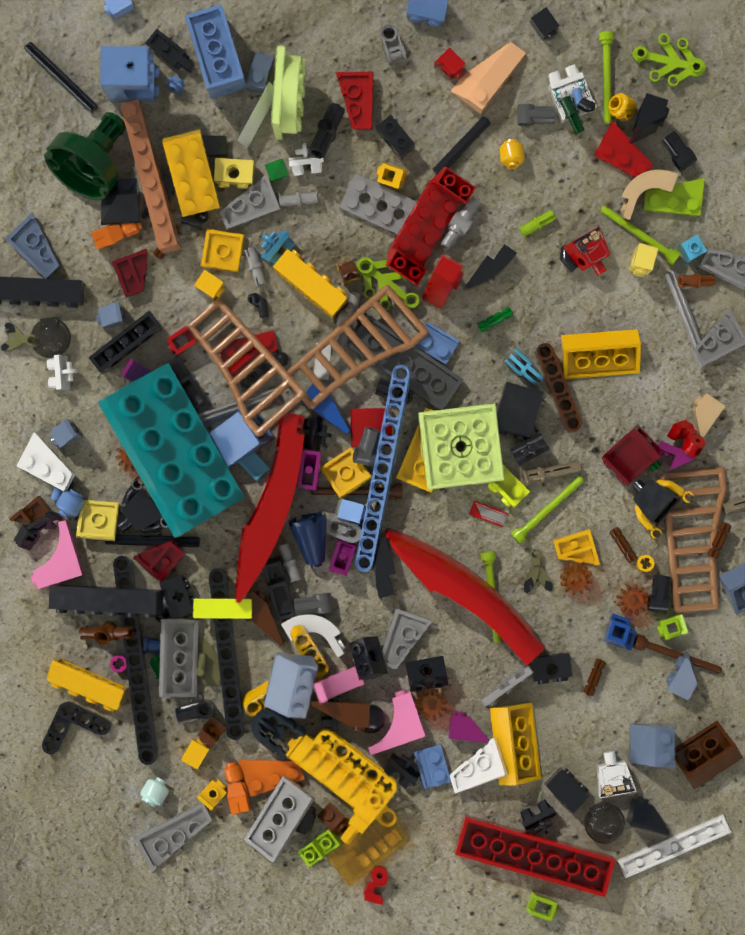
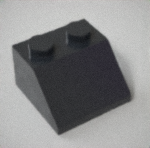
M646 93L636 117L629 140L630 143L637 142L656 133L658 127L663 126L670 109L667 107V99Z

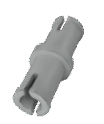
M317 191L307 193L296 192V194L279 196L280 208L287 206L302 207L305 204L319 203Z
M256 247L248 248L244 252L249 263L248 270L252 273L255 287L264 286L267 284Z
M288 542L277 547L283 559L282 565L286 568L291 583L302 579L296 564L298 562L297 558H294L290 543Z

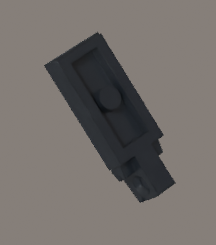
M156 29L145 42V45L174 68L176 67L180 70L182 67L189 73L195 68L188 61L190 56L186 51L160 30Z

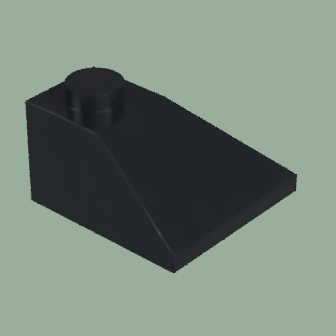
M137 178L117 179L115 186L109 194L101 200V225L140 223V190Z
M639 796L637 799L632 798L626 821L633 827L669 836L668 828L654 806L649 803V799Z

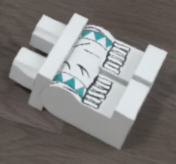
M575 64L565 68L567 74L565 79H561L559 71L548 75L550 83L548 88L560 123L569 119H565L566 115L559 100L570 95L575 105L573 89L581 88L583 98L595 103L589 92L583 72L579 73ZM576 108V110H579V112H580V113L578 114V116L587 114V112H584V111H582V110Z

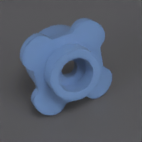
M177 76L168 78L166 84L168 89L172 93L182 95L185 83Z

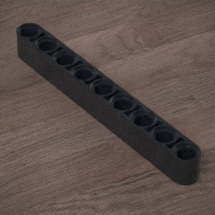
M219 568L212 570L209 574L211 599H216L215 594L217 591L224 592L225 599H230L227 573ZM215 572H221L223 575V580L220 583L215 582L213 579ZM213 618L226 731L229 738L238 740L245 733V722L232 618H227L225 621H221L219 618ZM222 629L229 631V639L223 640L220 637ZM225 648L232 651V657L229 659H225L222 656V651ZM226 668L234 670L232 678L225 676L224 670ZM228 687L236 689L237 694L235 697L227 695L226 690ZM229 707H237L239 714L237 716L230 715ZM234 725L239 726L241 734H232L231 727Z

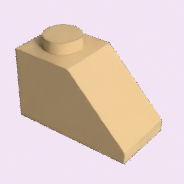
M707 393L702 396L699 394L693 402L695 405L693 415L696 430L698 431L697 435L704 438L725 407V405Z

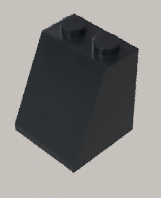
M506 382L497 409L499 434L507 436V433L514 435L515 439L525 441L526 438L529 439L544 392Z

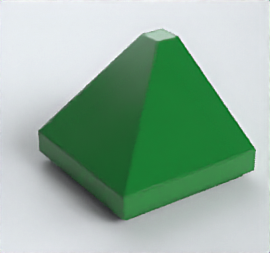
M282 158L265 165L271 183L289 177Z

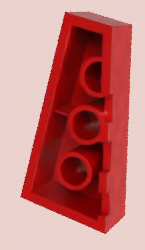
M442 255L427 284L428 288H426L422 299L442 310L452 290H457L464 274L462 272L463 266Z

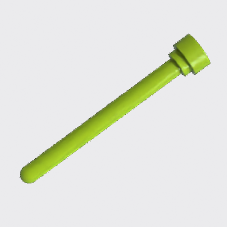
M605 31L599 33V41L603 45L605 124H610L612 122V115L608 110V105L611 99L612 41H614V32Z
M607 206L601 207L603 214L650 246L658 248V251L665 255L664 258L667 259V262L673 266L681 252L672 248L668 249Z
M577 477L522 528H515L510 535L516 542L521 545L526 540L527 533L584 482L583 477Z
M495 551L481 552L480 557L483 564H485L487 583L496 590L493 570L496 553ZM492 629L493 641L500 643L501 636Z

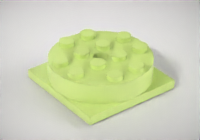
M278 46L276 54L272 127L276 140H283V133L297 134L301 132V117L304 115L303 98H305V82L303 75L306 73L305 58L297 55H286L285 46Z
M495 403L418 413L421 432L420 447L425 465L427 490L504 480ZM458 441L464 444L462 452H458L454 448Z

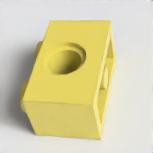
M215 158V184H218V187L221 188L237 185L239 189H248L249 186L253 185L254 160ZM232 170L239 171V176L237 178H230L229 173Z
M639 243L634 249L629 271H632L633 275L639 277L648 275L653 270L658 248Z

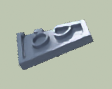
M31 213L5 240L45 279H49L60 268V265L34 214Z

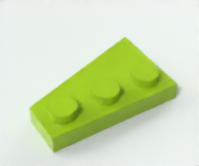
M705 178L674 184L672 192L659 188L646 190L643 211L700 217Z

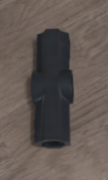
M329 104L323 119L318 122V130L309 148V154L313 155L314 158H325L330 144L336 139V131L345 113V109L339 104Z

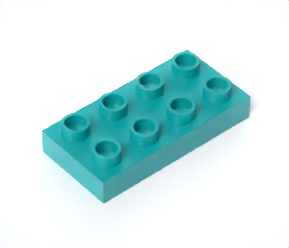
M169 363L98 401L100 408L174 538L186 533L245 498Z

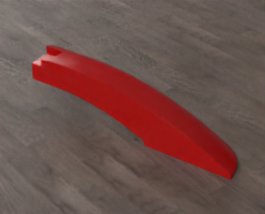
M286 413L279 420L275 454L264 491L248 523L242 525L235 584L237 590L235 591L236 603L242 601L256 581L272 553L284 526L294 496L300 469L305 416Z
M391 528L385 529V536L390 540L394 551L431 593L436 591L474 613L501 636L526 666L544 650L545 646L532 633L534 629L497 590L479 575L456 559L423 541Z

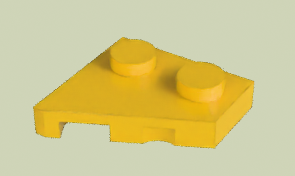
M590 529L553 539L558 559L600 565Z

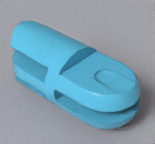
M516 348L514 351L527 364L525 365L512 353L509 357L522 370L520 371L508 359L504 362L520 377L524 375L535 386L539 385L538 381L527 371L529 370L541 381H543V376L532 366L533 362Z

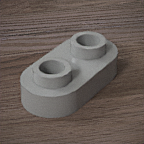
M337 517L327 520L326 532L329 535L350 543L360 540L362 529L357 524ZM333 523H337L339 526L336 531L331 529ZM350 530L357 532L355 537L349 535Z

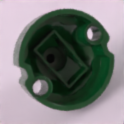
M106 112L101 118V123L87 137L72 132L59 133L46 148L47 152L44 154L49 170L64 186L74 193L91 200L104 199L119 178L117 168L108 153L113 148L117 138L127 130L125 122L118 115Z

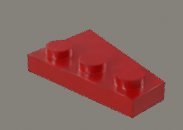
M336 72L352 129L373 130L374 73Z
M612 121L593 156L633 178L644 172L651 171L653 164L634 143L629 142L630 139Z

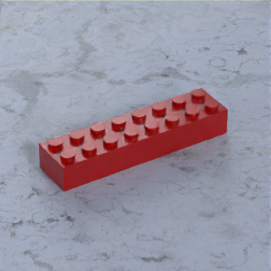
M464 814L454 850L457 856L602 897H606L616 860L608 854Z

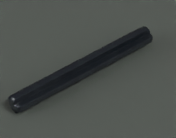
M29 42L24 47L26 52L89 112L92 113L97 109V104L32 42Z
M116 534L115 541L105 540V544L158 546L172 540L180 547H199L200 538Z

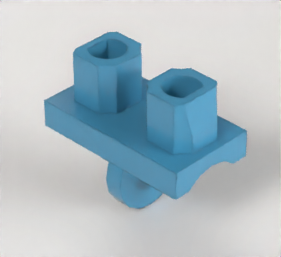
M283 230L278 235L273 231L269 236L263 234L261 237L265 241L261 247L266 250L260 257L265 261L275 264L281 257L277 252L280 247H283L285 250H291L295 245L291 238H289L290 234Z

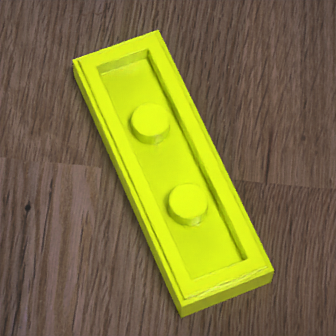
M194 599L193 618L252 619V599H242L240 603H236L235 599Z

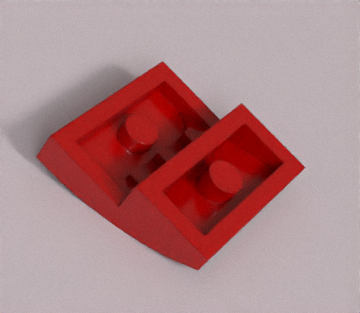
M385 408L350 409L351 447L359 446L365 427H372L381 431ZM392 425L387 427V434L392 436ZM385 444L383 447H390V445Z

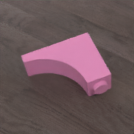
M68 520L58 522L60 532L59 543L53 556L46 564L33 570L31 579L33 585L37 586L38 589L85 575Z
M353 666L320 678L314 682V687L320 703H323L341 693L364 685L365 681L359 680L356 667Z
M403 689L395 692V696L392 697L394 716L391 726L380 740L368 746L370 755L425 737L410 691L406 692Z

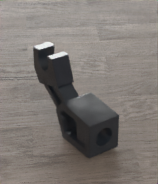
M54 511L46 512L43 517L31 524L22 525L14 541L18 547L30 551L40 538L39 531L43 529H56L57 526L53 521H61L62 516Z

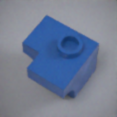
M612 613L603 642L631 651L637 631L630 629L631 619Z

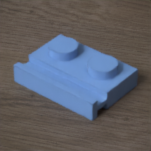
M426 322L425 327L428 329L429 334L415 347L446 365L460 341L431 323Z
M441 744L414 751L424 789L451 782Z

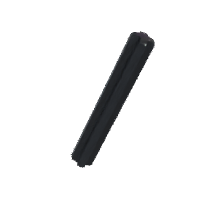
M484 116L481 117L433 168V172L437 175L444 167L449 168L490 126V121Z

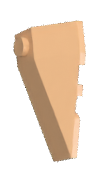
M512 42L508 43L464 74L451 90V93L482 114L526 52Z

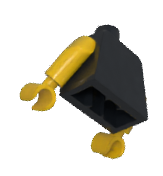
M659 479L656 482L649 480L647 484L638 480L633 485V489L638 493L633 499L636 503L635 512L637 519L647 530H650L651 537L657 539V537L653 534V531L658 530L662 534L658 524L681 498L684 502L690 503L685 499V495L689 493L694 496L692 492L684 491L681 486L669 480Z

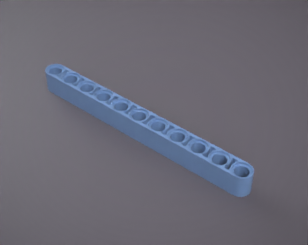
M398 365L392 372L356 557V567L362 572L372 569L376 562L412 377V371L406 365ZM404 368L407 372V376L404 379L398 377V370ZM397 387L403 390L401 398H397L394 395V390ZM393 406L399 408V415L397 417H393L390 413ZM389 425L394 426L396 429L393 436L387 434V427ZM385 444H389L392 447L390 455L383 452ZM381 463H385L388 466L386 474L381 473L379 470ZM377 482L384 484L385 489L383 492L376 490ZM374 501H378L381 504L379 511H375L372 508ZM370 520L377 522L376 530L369 528L368 523ZM366 539L373 541L374 546L372 549L365 546ZM363 557L369 559V567H364L361 564Z

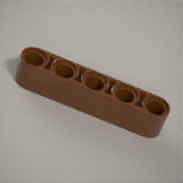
M542 343L535 351L536 359L564 429L567 432H576L581 428L582 420L553 347L549 343ZM540 348H547L549 356L542 357L539 353ZM548 365H553L556 368L555 375L547 373L546 368ZM555 383L562 384L563 391L561 393L554 391L553 386ZM562 401L570 403L568 411L561 409L560 404ZM570 418L577 421L575 429H571L567 424Z

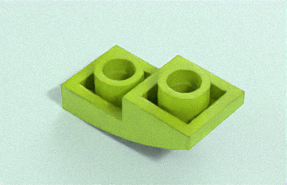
M327 829L301 848L298 853L307 866L310 867L340 846L342 842L335 833Z

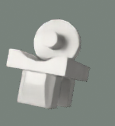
M302 143L303 149L295 150L296 155L304 156L289 158V166H292L294 176L303 175V165L311 164L312 173H321L322 162H324L323 158L318 159L314 158L313 155H307L309 154V148L306 147V143Z
M54 355V358L47 360L48 370H55V377L48 379V387L56 388V390H71L70 381H73V374H77L78 369H72V362L68 361V356Z

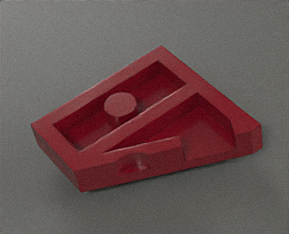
M147 249L112 261L126 298L144 292L148 259Z
M170 540L136 554L133 559L162 582L186 552L174 541Z

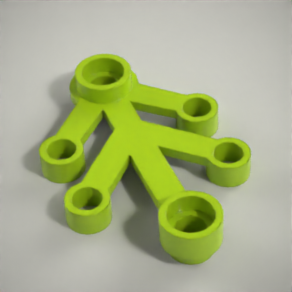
M662 33L658 37V44L663 46L668 56L648 52L643 46L636 47L632 53V58L637 63L650 60L666 64L661 69L650 72L649 80L653 83L658 82L661 77L676 68L685 69L678 75L673 74L669 76L667 84L670 87H676L680 81L689 76L700 77L706 69L704 61L693 56L688 48V40L686 38H680L676 43V47L682 51L687 61L679 59L669 42L670 37L666 33ZM666 37L667 42H661L660 38ZM683 41L685 43V47H681L679 45V42ZM643 51L644 56H639L637 52ZM693 65H699V70H695ZM653 73L657 74L658 79H653L651 75ZM675 78L677 82L672 84L670 79Z
M368 257L358 260L356 269L364 278V297L369 300L371 298L366 295L368 290H371L373 295H375V290L372 288L371 283L372 276L378 281L379 290L385 285H389L410 309L418 306L419 297L417 294L407 293L392 282L393 280L400 279L408 281L396 272L381 274L376 270L387 267V260L374 262ZM368 264L369 269L363 270L362 266ZM386 294L380 300V304L387 302L389 306L384 308L387 311L390 309L391 304ZM414 298L415 303L412 305L409 304L408 299Z

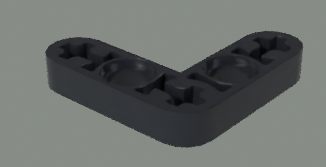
M66 701L59 706L42 742V749L47 754L57 752L71 723L95 734L105 735L111 730V722L109 719L93 711ZM70 705L71 711L76 712L77 709L80 711L77 713L76 718L73 719L74 714L68 713L65 715L63 707ZM82 713H87L90 716V721L87 724L80 721ZM94 717L97 718V720L95 721L97 723L101 724L104 721L107 730L103 729L102 731H100V727L95 724L93 725V728L90 727V725L94 721ZM57 722L63 723L65 727L62 733H57L54 730V725ZM54 736L61 737L60 740L56 738L54 741L56 748L49 750V746L46 743L51 742Z

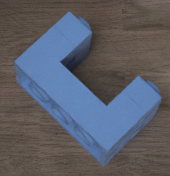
M222 4L185 15L210 99L246 89L245 79Z
M101 46L100 86L110 102H130L136 99L140 102H156V97H159L160 94L159 85H156V78L160 77L159 66H156L153 60V52H150L148 46Z

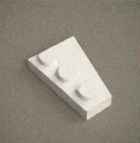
M34 432L17 467L63 491L68 490L75 474L56 456L41 437Z
M493 737L485 747L480 748L471 759L465 761L449 775L455 794L508 775L497 738Z

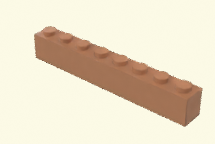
M138 99L120 104L158 249L163 254L182 249L143 104Z

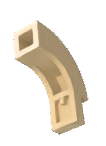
M651 170L635 177L627 185L621 196L628 199V202L623 203L620 212L623 213V218L631 219L636 201L645 190L659 188L672 192L678 174L667 170Z

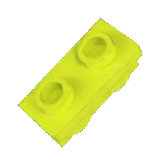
M503 465L504 480L488 482L487 487L494 494L498 492L503 497L501 501L508 508L510 506L515 508L530 491Z

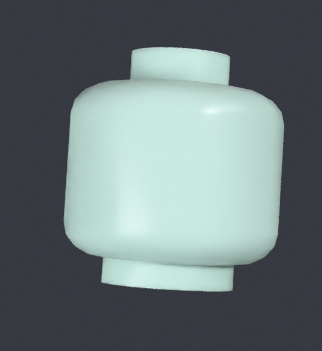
M158 777L155 780L148 779L140 792V795L143 797L141 800L154 808L155 806L162 805L169 793L168 788L165 786L167 783Z

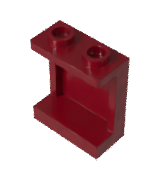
M637 424L602 456V460L608 469H612L617 474V479L628 486L647 467L658 460L664 451Z

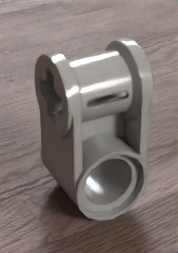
M392 24L383 26L380 38L388 64L401 57L407 58L397 28ZM390 30L394 33V37L388 39L384 36V32Z

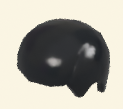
M370 705L369 728H365V731L362 732L376 733L384 726L386 717L383 710L377 705Z

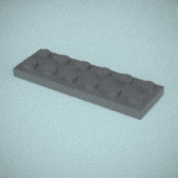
M368 315L367 318L393 348L404 344L394 331ZM362 324L356 335L374 355L384 352L385 349ZM350 341L347 347L368 360L357 346ZM415 346L374 364L391 377L396 366H408L412 371L409 389L439 410L444 409L464 380ZM404 368L398 370V377L404 379L407 376V372Z

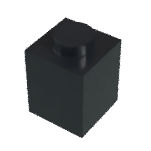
M547 7L531 17L529 22L542 41L546 38L550 40L558 34L557 31L560 25Z

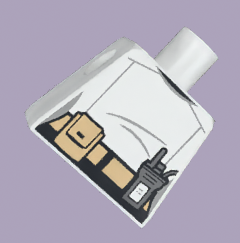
M615 751L604 752L605 763L597 765L598 797L604 798L636 792L626 762L624 760L617 761Z

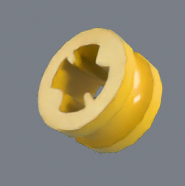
M641 555L636 561L637 568L643 572L651 571L655 564L653 558L649 555ZM648 558L650 566L643 569V564L640 562L642 559Z

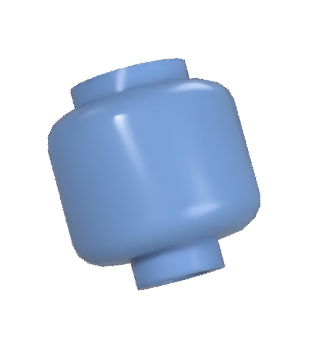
M71 488L69 491H63L56 502L57 508L60 509L58 513L66 518L78 516L85 504L84 499H82L83 495Z

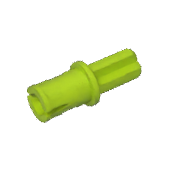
M549 210L537 218L533 217V220L518 227L519 231L525 238L538 229L541 231L542 227L556 220V216L552 210Z

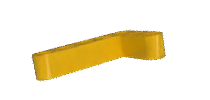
M295 625L290 630V636L300 655L313 656L316 664H321L318 666L315 681L328 673L329 667L306 627ZM269 680L243 695L242 704L248 716L254 717L261 709L268 708L264 706V700Z

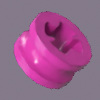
M116 655L111 659L110 667L113 671L122 672L127 668L125 656ZM119 658L122 659L121 662H124V666H121L120 669L116 668L117 665H114V661H118Z

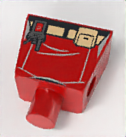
M600 227L564 246V249L580 270L584 271L592 266L597 276L607 271L602 260L610 256V251Z

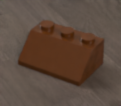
M718 721L675 747V762L694 790L743 759L738 747Z

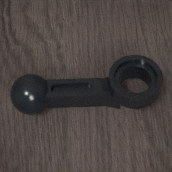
M278 352L274 356L283 367L289 362V357L285 352ZM269 362L250 373L254 377V383L272 368ZM245 380L239 383L242 388L247 390L253 385L247 384Z

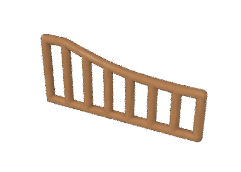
M385 285L289 368L287 372L293 376L301 370L321 392L313 400L307 394L302 399L309 409H314L358 373L382 360L416 346L429 334V331L389 285ZM386 294L418 329L419 333L412 339L378 302ZM373 307L404 344L393 348L364 313ZM356 320H359L385 351L374 355L350 326ZM344 332L368 360L357 365L335 339ZM329 344L351 369L342 376L321 353ZM314 357L336 380L327 388L306 365Z
M217 298L187 325L190 328L189 332L209 354L223 374L236 400L243 421L256 436H262L306 396V391L222 299ZM219 307L225 315L202 335L196 327ZM231 320L237 328L213 348L208 340ZM243 334L249 341L227 361L223 362L218 354L238 336ZM255 347L261 354L233 378L228 369L250 349ZM267 360L272 368L241 395L237 385L262 362ZM279 373L284 381L248 413L245 402ZM291 386L297 394L259 427L253 419Z
M723 467L663 472L660 475L661 480L718 475L719 486L684 490L692 492L694 496L718 494L716 506L671 510L665 517L674 612L677 614L718 610L720 608L717 559L709 557V564L677 567L676 556L708 553L709 549L713 547V540L719 530L723 509L722 503H724L727 492L726 473ZM689 493L685 495V497H693ZM714 514L712 526L673 529L672 518ZM711 533L709 545L675 548L674 537ZM709 572L710 584L679 586L678 575ZM711 591L712 603L681 606L680 594Z

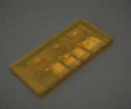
M385 812L382 815V819L384 822L389 823L393 820V816L390 812ZM374 819L363 834L360 832L357 834L350 845L342 842L340 846L326 854V857L346 884L351 886L407 843L410 838L397 821L392 826L387 827Z

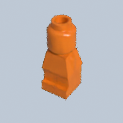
M141 223L111 224L93 230L90 233L98 250L122 241L124 235L125 237H130L138 234L139 230L143 228Z
M237 761L227 763L224 773L226 781L230 783L227 787V799L231 815L252 810L253 807L246 783L241 781L243 779L241 766L237 765Z

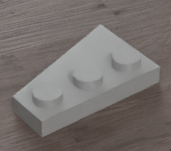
M396 608L382 649L387 667L393 669L399 667L432 623V620Z
M522 666L480 700L485 706H493L500 700L498 697L504 693L507 695L515 689V685L527 680L530 674L533 673L529 666Z

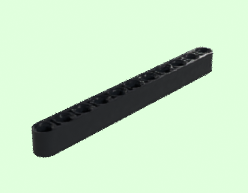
M118 556L113 562L116 587L123 588L121 580L127 578L130 581L128 588H136L132 560L128 556ZM121 559H125L128 563L127 568L124 570L118 566V562ZM121 613L120 615L121 627H129L126 624L127 613ZM138 614V617H133L135 625L132 627L138 643L132 646L129 644L128 639H123L138 756L142 764L150 765L157 759L158 749L145 653H143L144 645L140 615ZM133 654H136L140 657V663L138 665H135L131 662V657ZM135 674L142 675L143 681L141 684L134 682L133 677ZM137 693L145 695L144 703H139L136 700ZM140 712H145L148 715L147 722L139 720ZM143 731L150 733L151 739L149 741H144L141 738ZM146 750H149L153 753L152 760H147L144 758V752Z

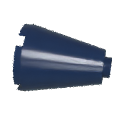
M310 513L301 515L302 518L300 520H296V517L288 521L289 527L306 564L311 565V567L321 566L322 562L325 561L326 514Z

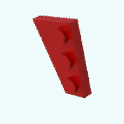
M274 330L255 335L271 354L278 350ZM246 337L235 339L220 353L222 361H227L249 340ZM255 347L250 349L228 369L232 377L239 374L261 354Z

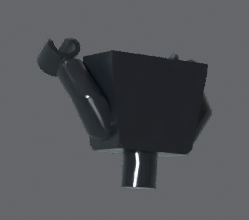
M140 476L136 477L125 492L121 503L123 507L121 512L125 518L119 521L117 525L123 532L133 526L137 532L141 531L144 534L157 533L164 528H168L155 502L145 488H142L145 486L144 483L139 484L138 478Z

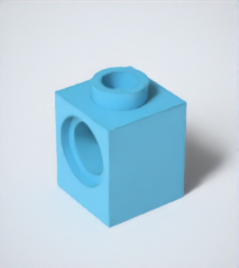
M698 235L678 246L686 263L707 252Z

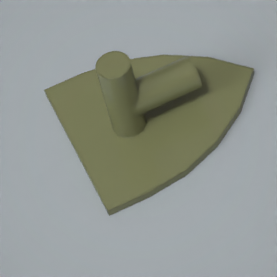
M205 640L198 645L197 684L219 686L218 656L213 647Z

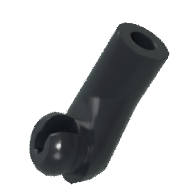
M205 211L194 216L182 217L181 223L192 227H199L207 222L209 218L208 212Z
M562 246L560 249V261L572 273L578 266L566 252L564 246Z
M258 293L250 294L247 300L250 304L259 308V317L268 318L267 300Z

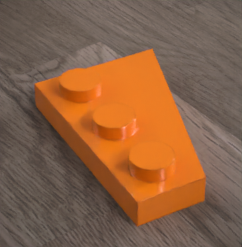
M238 760L250 797L275 789L282 776H287L293 782L305 779L302 768L292 760Z

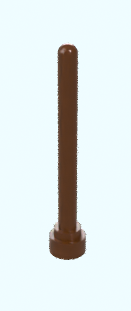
M395 484V486H391L389 495L395 497V499H402L403 485ZM319 487L317 490H311L312 495H337L333 487ZM359 487L349 495H369L370 488ZM376 488V490H377L378 492H383L384 489H385V488Z
M637 633L635 637L634 649H649L675 659L684 655V653L649 642L644 635ZM690 656L693 665L718 674L722 672L720 666Z

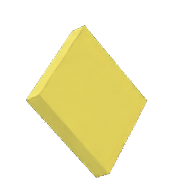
M84 500L85 504L79 513L76 537L115 541L120 504L118 502Z

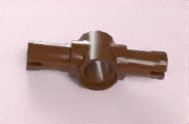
M105 621L102 626H95L94 628L81 627L79 629V636L81 640L94 639L98 644L105 646L110 641L132 639L134 631H132V626L118 627L112 621Z

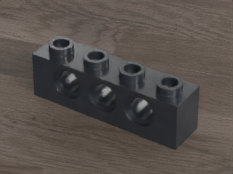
M148 311L88 358L101 374H105L163 329L155 316Z

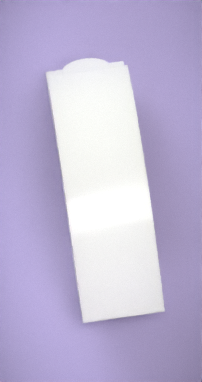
M304 614L292 617L281 624L291 641L290 630L292 627L303 625L308 632H316L324 636L337 657L345 653L343 651L346 648L340 638H335L341 631L327 618L315 614Z

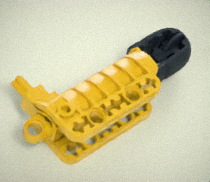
M270 708L261 709L254 716L252 732L259 743L271 752H276L281 760H285L287 757L353 807L354 815L348 821L350 826L340 837L343 842L350 845L359 832L363 834L374 819L387 827L392 826L396 822L395 811L386 805L396 792L395 778L386 774L381 766L337 732L332 731V729L322 728L314 738L308 732L306 733L307 730L301 725L296 726V721L291 717H286ZM273 717L278 719V724L284 723L290 728L291 732L299 735L297 739L294 740L292 738L288 742L289 750L287 752L283 750L280 744L277 745L270 739V734L266 736L263 734V732H270L273 734V740L279 739L281 741L287 734L284 731L283 725L279 727L275 724L276 720ZM323 735H330L329 740L323 741ZM337 740L332 748L330 744H332V742L334 743V741ZM338 746H344L346 747L347 751L341 754L337 751L336 748ZM354 759H361L360 764H353ZM375 770L378 774L375 777H370L367 772ZM391 782V788L389 786L384 788V783L388 784ZM385 812L393 814V820L389 823L384 822L382 819V815Z

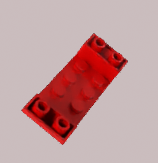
M444 167L428 182L389 247L386 266L418 286L427 271L423 267L460 204H467L476 187L449 168Z

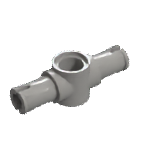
M471 197L465 208L460 210V212H456L448 225L450 226L448 228L449 232L441 243L442 247L450 250L459 237L465 236L473 223L472 216L481 204L478 199Z
M351 292L347 307L341 310L336 326H339L358 309L362 297L361 294ZM356 320V321L350 326V328H351L354 332H355V330H356V327H357V324H358V320ZM343 332L336 338V341L345 350L349 337Z

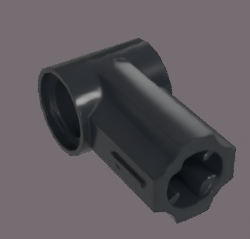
M676 131L661 140L672 156L673 164L680 172L697 161L694 152L685 146Z
M380 379L375 395L387 399L390 382ZM397 387L394 390V395L399 398V394L403 390ZM409 389L410 398L407 400L406 405L410 404L413 400L411 389Z
M654 574L647 611L662 614L668 613L670 601L668 594L671 577Z
M208 699L175 708L179 725L199 719H206L215 711L214 703ZM202 704L209 706L210 712L208 714L201 711Z

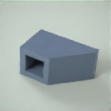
M685 651L683 657H678L675 663L676 669L674 673H669L666 682L667 690L689 700L697 686V676L690 655Z

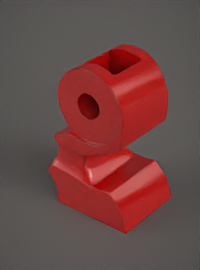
M687 420L673 424L667 434V437L672 440L683 439L684 444L681 449L691 457L699 456L706 444L704 438L697 435L698 431L694 429L693 424Z
M378 865L372 869V880L368 881L363 889L365 901L383 905L381 893H375L374 890L376 887L387 884L388 872L385 867Z

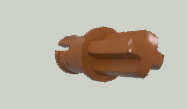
M698 273L694 275H679L677 279L679 287H694L696 289L700 286H713L716 283L715 276L699 275Z

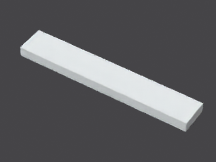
M721 814L622 857L617 861L626 879L730 834L731 830L724 815Z

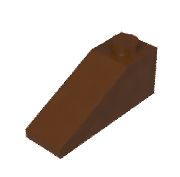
M252 590L245 598L252 599V619L250 620L281 646L284 641L268 602L265 601L267 597L259 590L257 592Z
M312 700L311 705L345 725L353 727L355 731H365V728H369L370 703L325 701L320 703L319 700Z

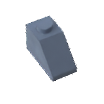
M256 52L246 81L247 90L259 93L264 92L269 82L274 56Z
M115 302L98 308L99 314H96L98 325H102V328L108 329L127 325L124 306L121 303Z
M65 419L50 431L52 443L55 447L59 446L61 449L82 438L74 422L69 419Z

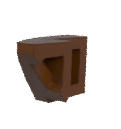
M37 496L27 506L14 514L10 521L31 524L43 517L46 512L52 510L41 496Z

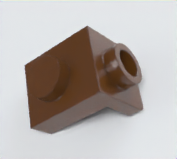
M211 716L197 736L200 737L199 739L203 744L213 747L226 730V725L215 716Z
M331 802L317 816L331 832L337 835L344 833L349 827L348 821L350 819L345 817Z

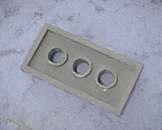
M355 173L339 209L397 235L417 201ZM362 194L369 195L370 201L367 204H362L359 201V197ZM385 202L387 210L384 212L378 211L376 208L377 204ZM402 210L405 216L403 219L397 220L394 218V212Z
M161 619L159 697H197L196 670L198 665L199 620ZM179 633L183 637V640L180 644H178L176 641V637ZM178 653L182 655L180 663L176 662V655ZM178 672L182 676L181 681L179 683H177L175 680V676Z
M282 776L244 841L272 863L276 862L315 798L290 778ZM287 798H290L293 802L290 809L285 803ZM277 814L283 817L281 825L276 822ZM268 830H271L273 833L271 841L266 837Z

